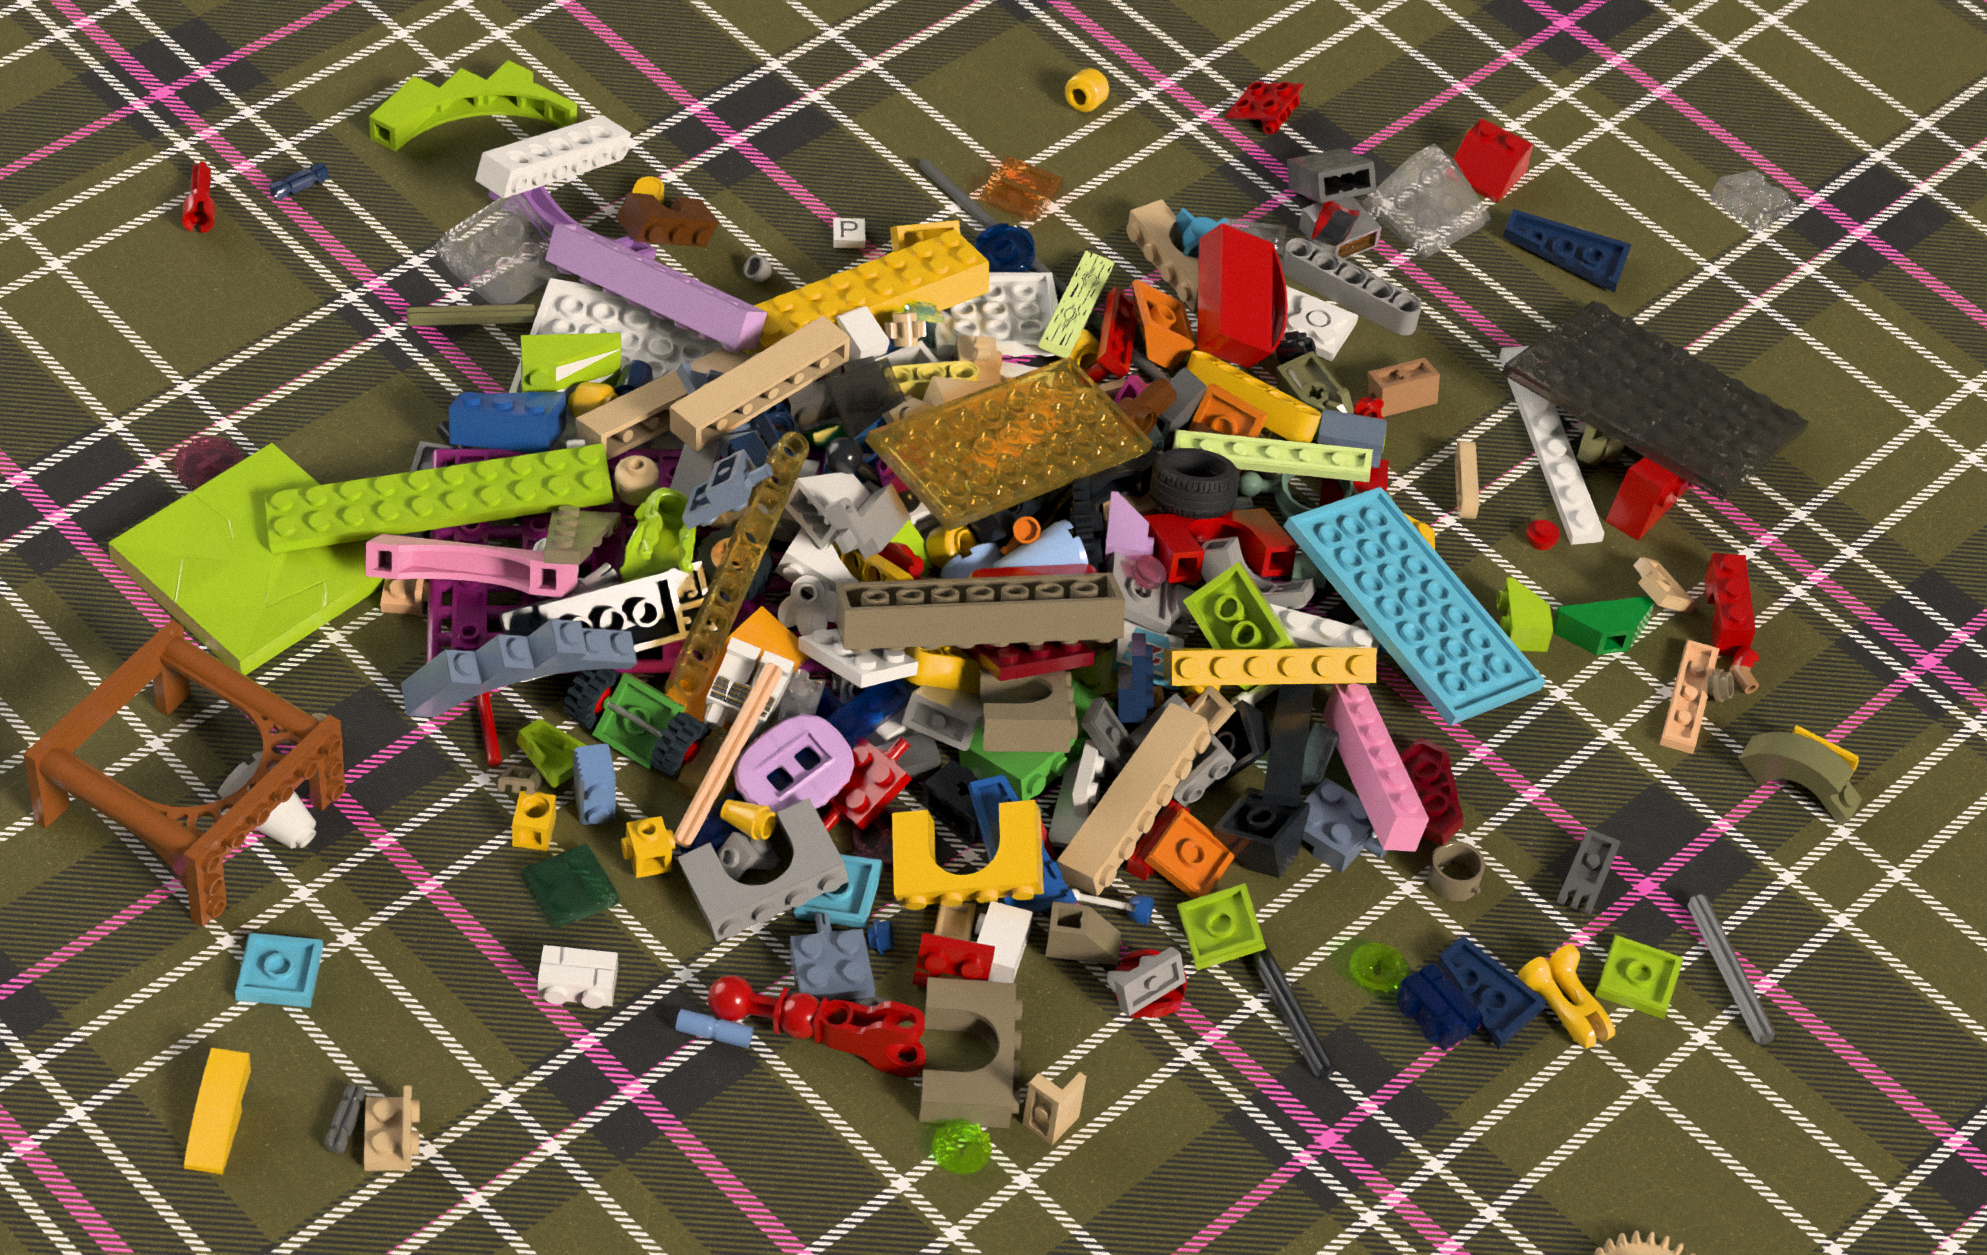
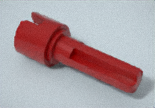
M200 161L199 165H193L190 195L185 198L182 211V224L185 229L191 232L194 225L200 226L199 232L202 234L213 228L215 220V202L210 197L211 168L206 166L204 161Z

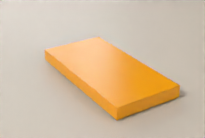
M763 606L754 612L665 694L686 707L685 713L704 723L706 697L723 662L731 637L761 648L759 664L765 650L795 662L793 673L810 658L798 650L799 639ZM758 664V666H757V669H756V671H755V673H754V675H753V677H752L751 682H750L749 685H751V683H752V681H753V678H754V676H755V674H756V672H757V670H758V668H759V664ZM726 721L721 733L712 731L710 733L712 739L709 743L714 747L728 734L733 723Z

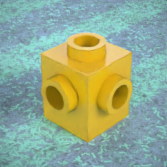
M662 816L641 818L633 822H627L626 838H621V848L624 859L631 860L636 878L672 872V851L675 850V839L672 830H666Z

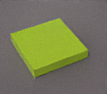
M1246 883L1177 904L1197 971L1266 949Z
M1615 935L1594 996L1664 1019L1684 958Z

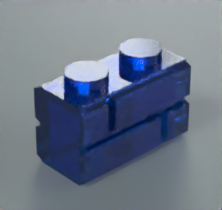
M1434 963L1420 969L1418 973L1415 972L1403 979L1400 984L1396 999L1399 1009L1405 1016H1412L1421 1026L1424 1037L1429 1042H1436L1442 1050L1446 1051L1456 1045L1458 1041H1463L1473 1035L1477 1030L1481 1013Z

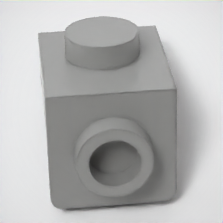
M733 832L717 852L724 870L735 881L741 878L747 868L773 870L780 861L768 839L760 838L754 840L745 833Z

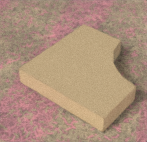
M1640 557L1633 565L1642 577L1638 584L1658 606L1691 614L1697 607V603L1658 561Z

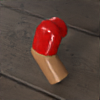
M1742 647L1737 650L1730 666L1733 678L1745 694L1753 693L1759 687V683L1750 672L1751 667H1754V661L1758 662L1759 655L1750 647Z

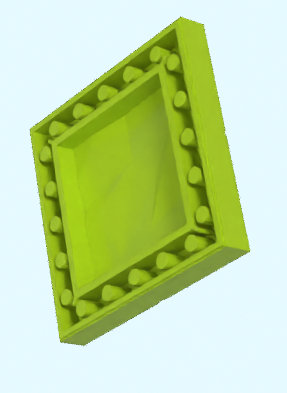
M270 443L198 487L193 492L188 493L108 542L111 561L225 664L245 676L382 588L385 578L366 576V542L371 539L271 554L264 493L320 485L273 443Z

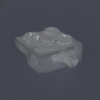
M1753 170L1720 177L1709 196L1712 201L1753 231L1770 228L1776 217L1791 214L1796 206V203L1788 198L1787 192L1778 187H1773L1765 181V177L1762 174Z

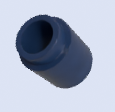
M641 360L630 361L621 371L614 388L615 393L620 397L653 381L654 377L651 366Z

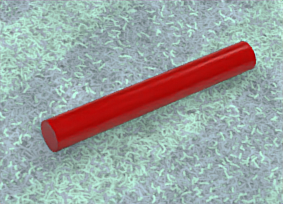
M489 692L475 697L487 763L489 767L494 768L502 764L490 695Z

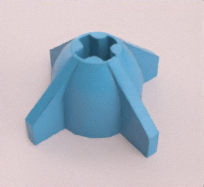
M1185 208L1181 209L1176 216V222L1182 238V249L1184 251L1182 254L1198 258L1199 238L1219 224H1226L1228 220L1225 217L1219 222H1215L1207 217L1195 218Z

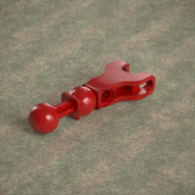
M726 975L716 979L709 988L708 1005L715 1017L719 1019L737 1021L748 1014L772 1019L775 1034H780L783 1029L787 1035L796 1039H807L814 1036L815 1043L820 1044V1042H823L832 1049L861 1056L876 1069L892 1075L915 1077L926 1066L925 1048L922 1043L918 1042L925 1030V1018L922 1011L916 1007L894 1001L882 1002L877 1006H865L843 1000L829 1001L825 997L820 1002L817 997L807 992H797L790 995L789 988L787 987L783 988L779 999L754 993L747 980L737 975ZM910 1021L914 1025L904 1028L899 1026V1023ZM898 1054L913 1056L915 1060L911 1062L901 1061Z

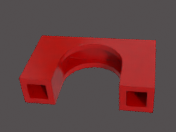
M1265 508L1231 510L1223 516L1212 519H1192L1174 514L1142 516L1149 523L1148 537H1154L1152 558H1148L1168 583L1200 581L1205 553L1202 545L1208 540L1238 537L1242 556L1261 577L1292 575L1297 544Z

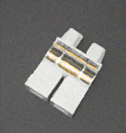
M731 637L723 662L706 697L704 724L708 725L713 732L721 733L726 721L734 723L766 663H773L782 669L781 677L745 745L749 746L757 738L758 734L762 735L765 732L792 678L795 662L765 650L759 664L761 648ZM758 664H759V668H758V670H757V672H756V674H755V676H754V678H753V681H752L751 685H749L750 682H751V679H752V677H753V675H754V673H755V671H756V669H757V666H758Z

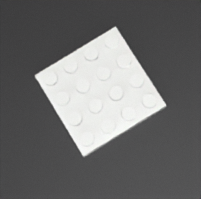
M1052 272L989 273L988 293L931 314L936 355L951 357L957 335L996 338L997 351L1002 352V355L1012 357L1022 355L1054 356V354L1038 348L1041 338L1058 306Z

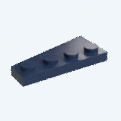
M1515 209L1511 212L1503 238L1614 293L1631 248L1629 243Z

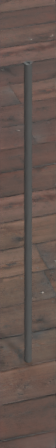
M927 158L921 160L919 168L991 234L1006 231ZM1034 256L1029 269L1034 273L1051 272ZM1052 272L1056 293L1062 298L1068 286ZM1092 310L1087 321L1101 333L1103 318L1096 311ZM1133 346L1131 362L1152 381H1157L1160 378L1171 381ZM1253 471L1258 473L1261 479L1274 481L1278 478L1272 472ZM1288 487L1292 498L1296 500L1298 495Z

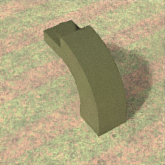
M1768 732L1752 736L1738 758L1757 784L1775 779H1787L1807 787L1819 798L1838 824L1849 822L1862 801L1860 795L1848 781L1853 773V769L1830 748L1803 735L1789 732Z

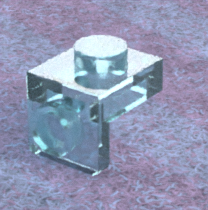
M919 301L917 305L905 304L904 312H917V320L926 321V337L918 338V342L922 340L927 348H931L937 323H944L945 316L932 303Z

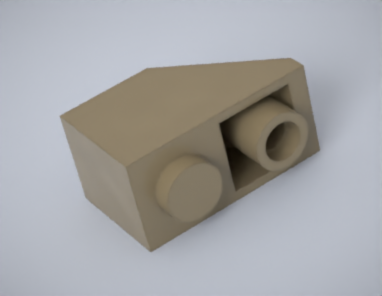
M1052 902L1046 957L1118 966L1121 932L1090 906Z

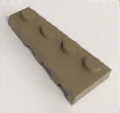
M570 505L560 506L559 510L553 509L544 548V563L580 565L593 552V547H599L602 544V537L608 538L612 535L613 529H618L621 526V513L579 511L578 507Z

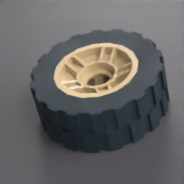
M725 527L720 528L719 531L711 532L707 538L701 541V546H698L697 560L702 562L708 592L714 598L722 599L725 602L736 601V603L743 600L749 601L758 594L761 595L764 589L769 586L770 578H772L773 553L770 550L769 543L760 534H756L747 528Z

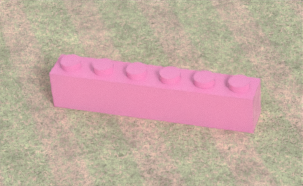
M1335 683L1322 717L1382 849L1416 852L1429 817L1366 685L1357 683Z

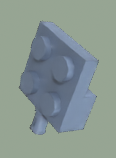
M744 449L715 462L709 480L692 488L682 516V520L688 529L698 525L702 527L713 523L719 515L729 510L731 513H734L744 508L748 504L752 488L756 483L773 476L771 466L765 463L756 468Z
M1325 777L1304 800V802L1310 804V811L1302 839L1314 846L1312 856L1342 874L1363 849L1379 857V859H1382L1388 850H1383L1380 842L1374 838L1376 833L1359 797Z
M819 913L814 917L818 933L790 937L789 956L794 982L797 983L799 992H807L817 997L820 1002H822L823 997L832 1001L875 996V985L863 929L832 931L829 914L823 913L822 920V915Z

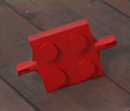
M899 736L887 751L874 747L865 738H862L852 749L855 766L850 781L841 788L837 795L830 798L828 805L831 809L821 819L828 833L841 818L854 823L863 831L912 780L897 763V760L911 747L904 738Z

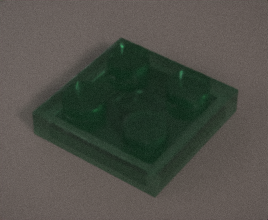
M587 843L521 869L523 881L553 930L619 904L617 890Z

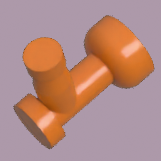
M1029 516L1019 518L1013 527L1014 536L999 551L1006 556L1021 545L1036 541L1041 533L1038 521Z

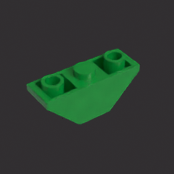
M1650 596L1560 606L1554 619L1553 633L1594 655L1627 652L1648 624L1655 601Z

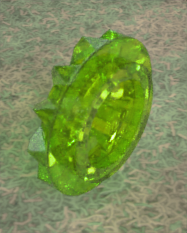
M1378 942L1366 943L1356 948L1350 957V977H1354L1357 980L1358 987L1366 986L1370 988L1371 993H1374L1376 990H1383L1388 994L1392 988H1400L1403 980L1406 978V961L1402 954L1390 945ZM1379 960L1381 961L1382 971L1377 976L1373 973V968Z
M963 1118L957 1123H952L948 1120L944 1127L937 1128L932 1140L931 1150L936 1162L945 1170L956 1174H969L982 1169L988 1163L992 1153L990 1134L985 1133L979 1123L972 1125ZM961 1137H964L967 1145L963 1155H960L957 1145Z

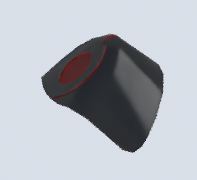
M1333 201L1325 202L1315 223L1311 239L1332 246L1339 245L1350 233L1359 217V210L1347 209Z

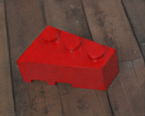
M1669 440L1628 469L1605 522L1639 541L1690 487L1693 488L1698 483L1702 475V471L1699 469L1704 458L1674 440Z

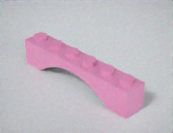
M381 534L366 542V576L397 580L455 579L506 586L532 595L563 598L577 590L578 565L544 563V551Z

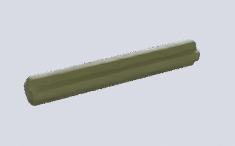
M534 304L407 308V323L409 326L534 323L536 318Z

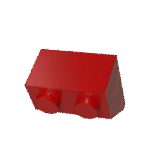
M1481 118L1465 135L1445 177L1498 203L1527 172L1534 144Z

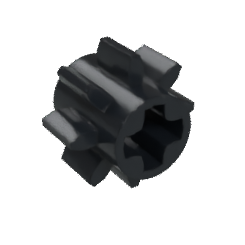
M1285 332L1286 340H1281L1276 348L1277 358L1281 364L1311 351L1316 354L1315 343L1312 338L1307 337L1306 332Z

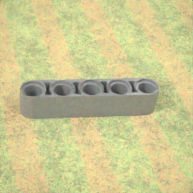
M1294 238L1287 242L1282 263L1283 274L1286 277L1396 334L1410 335L1415 332L1422 307L1418 297L1306 239Z

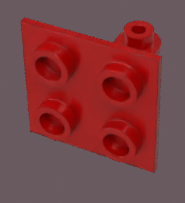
M1263 81L1251 83L1225 115V118L1261 119L1263 131L1268 135L1275 134L1279 131L1282 123L1286 122L1292 111L1300 104L1298 93L1304 87V84L1290 82L1265 83Z

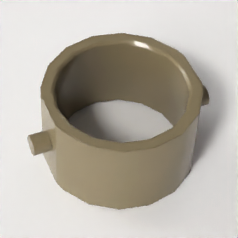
M1449 841L1432 851L1433 858L1428 873V882L1437 895L1450 901H1465L1480 893L1481 889L1479 886L1485 869V861L1477 848L1465 842ZM1446 862L1463 864L1471 870L1475 877L1468 880L1452 879L1443 874L1438 866Z

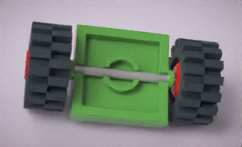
M614 669L580 670L579 678L577 676L574 678L573 682L575 683L573 687H569L567 691L569 696L564 699L566 705L563 707V710L567 716L588 729H595L592 734L593 736L644 767L656 769L676 782L684 781L685 777L688 778L692 775V769L696 770L698 768L699 760H703L705 757L704 751L709 749L710 744L707 742L712 739L710 734L712 730L708 725L685 713L686 707L632 674L624 673L622 676V674Z

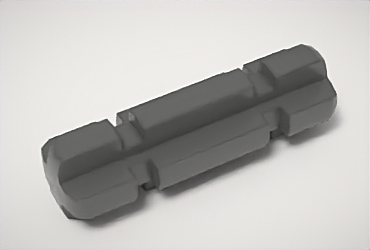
M349 1084L345 1088L342 1096L344 1100L340 1101L330 1125L332 1129L327 1132L324 1140L326 1151L336 1154L344 1152L348 1143L346 1139L351 1136L360 1113L359 1108L363 1106L366 1099L364 1087Z

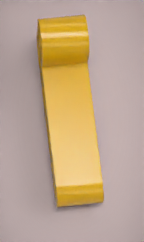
M940 646L934 650H926L920 647H905L903 649L906 655L918 661L917 675L905 677L904 679L919 686L927 685L979 694V664L960 648Z

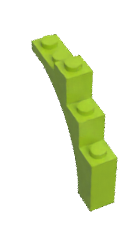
M509 60L487 80L460 68L440 88L413 76L369 116L370 139L396 152L409 140L435 126L462 118L484 115L529 117L546 121L558 128H563L577 123V103L534 83L532 71Z

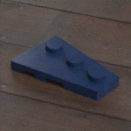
M1461 936L1439 957V967L1498 1050L1545 1007L1547 1000L1464 936Z

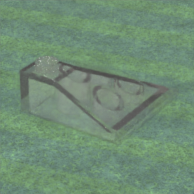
M1435 144L1409 157L1376 188L1377 192H1372L1362 202V206L1423 259L1491 223L1492 219L1455 160Z
M520 193L504 199L500 197L445 232L433 247L456 277L492 305L515 304L547 283L550 278H554L561 273L556 270L557 265L545 260L552 234Z

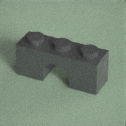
M870 356L843 363L841 366L840 383L836 385H823L814 381L783 401L796 425L799 426L884 407L886 383L874 357Z

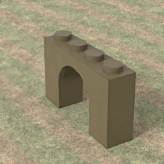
M979 665L978 690L979 702L983 704L982 738L984 751L1070 752V740L1077 739L1078 731L1077 717H1075V702H1073V686H1071V671L1062 670L1000 682Z
M928 977L924 1012L925 1029L961 1031L974 1034L988 1043L995 1054V1058L987 1066L971 1072L923 1069L919 1122L1009 1128L1011 1113L1018 1114L1020 1091H1013V1082L1019 1083L1021 1060H1014V1051L1020 1052L1022 1029H1015V1021H1021L1023 999L1016 998V983Z

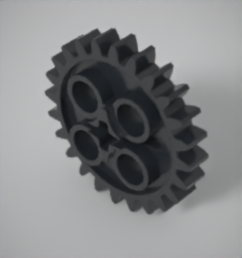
M1090 476L1077 477L1073 479V499L1071 500L1072 507H1070L1069 520L1074 528L1070 529V533H1073L1072 538L1080 537L1088 563L1095 567L1098 573H1102L1106 542L1098 497H1094Z

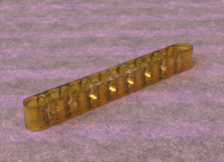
M788 432L784 434L769 450L764 464L768 463L771 466L773 475L779 478L781 486L774 483L772 478L769 477L756 483L753 487L748 504L741 513L668 677L665 693L682 705H687L705 689L809 451V444L800 433ZM784 446L792 450L794 457L789 456L785 452ZM758 503L763 504L768 509L769 515L764 514L759 509ZM745 532L754 536L756 544L751 543L747 539ZM732 561L741 565L743 573L735 570ZM719 590L728 594L730 602H726L721 598ZM706 620H710L716 625L717 632L708 628ZM693 650H698L702 653L704 662L698 661L695 658ZM680 679L688 682L691 692L682 689Z

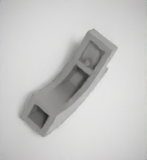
M1238 537L1208 540L1202 545L1205 553L1201 573L1206 583H1209L1234 564L1240 562L1270 604L1292 610L1306 606L1316 592L1313 578L1277 583L1266 581L1255 575L1243 559Z

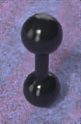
M840 437L829 443L825 451V462L833 473L852 474L856 472L879 488H883L878 471L863 461L862 449L855 440L848 437ZM918 483L911 490L897 493L909 513L915 511L921 504L922 489Z

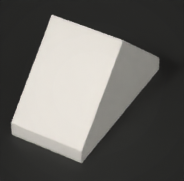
M862 306L836 316L838 327L850 336L849 361L870 356L877 359L887 354L889 339L867 306Z

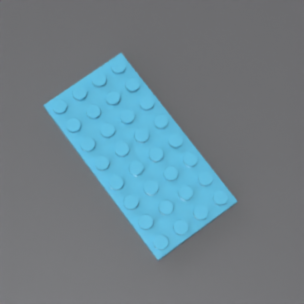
M1381 487L1289 517L1283 527L1295 542L1302 548L1449 726L1537 692L1546 683L1540 673Z

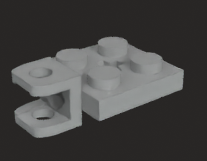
M1114 552L1108 559L1107 573H1113L1125 598L1124 618L1163 635L1169 632L1177 636H1185L1189 632V620L1195 621L1183 600L1195 593V591L1179 584L1173 589V583H1168L1158 570ZM1178 619L1180 624L1175 623V621Z

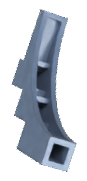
M551 619L529 636L498 634L477 651L445 649L401 683L407 716L438 717L454 706L475 696L524 680L580 670L631 669L638 663L631 631L582 628L581 621Z

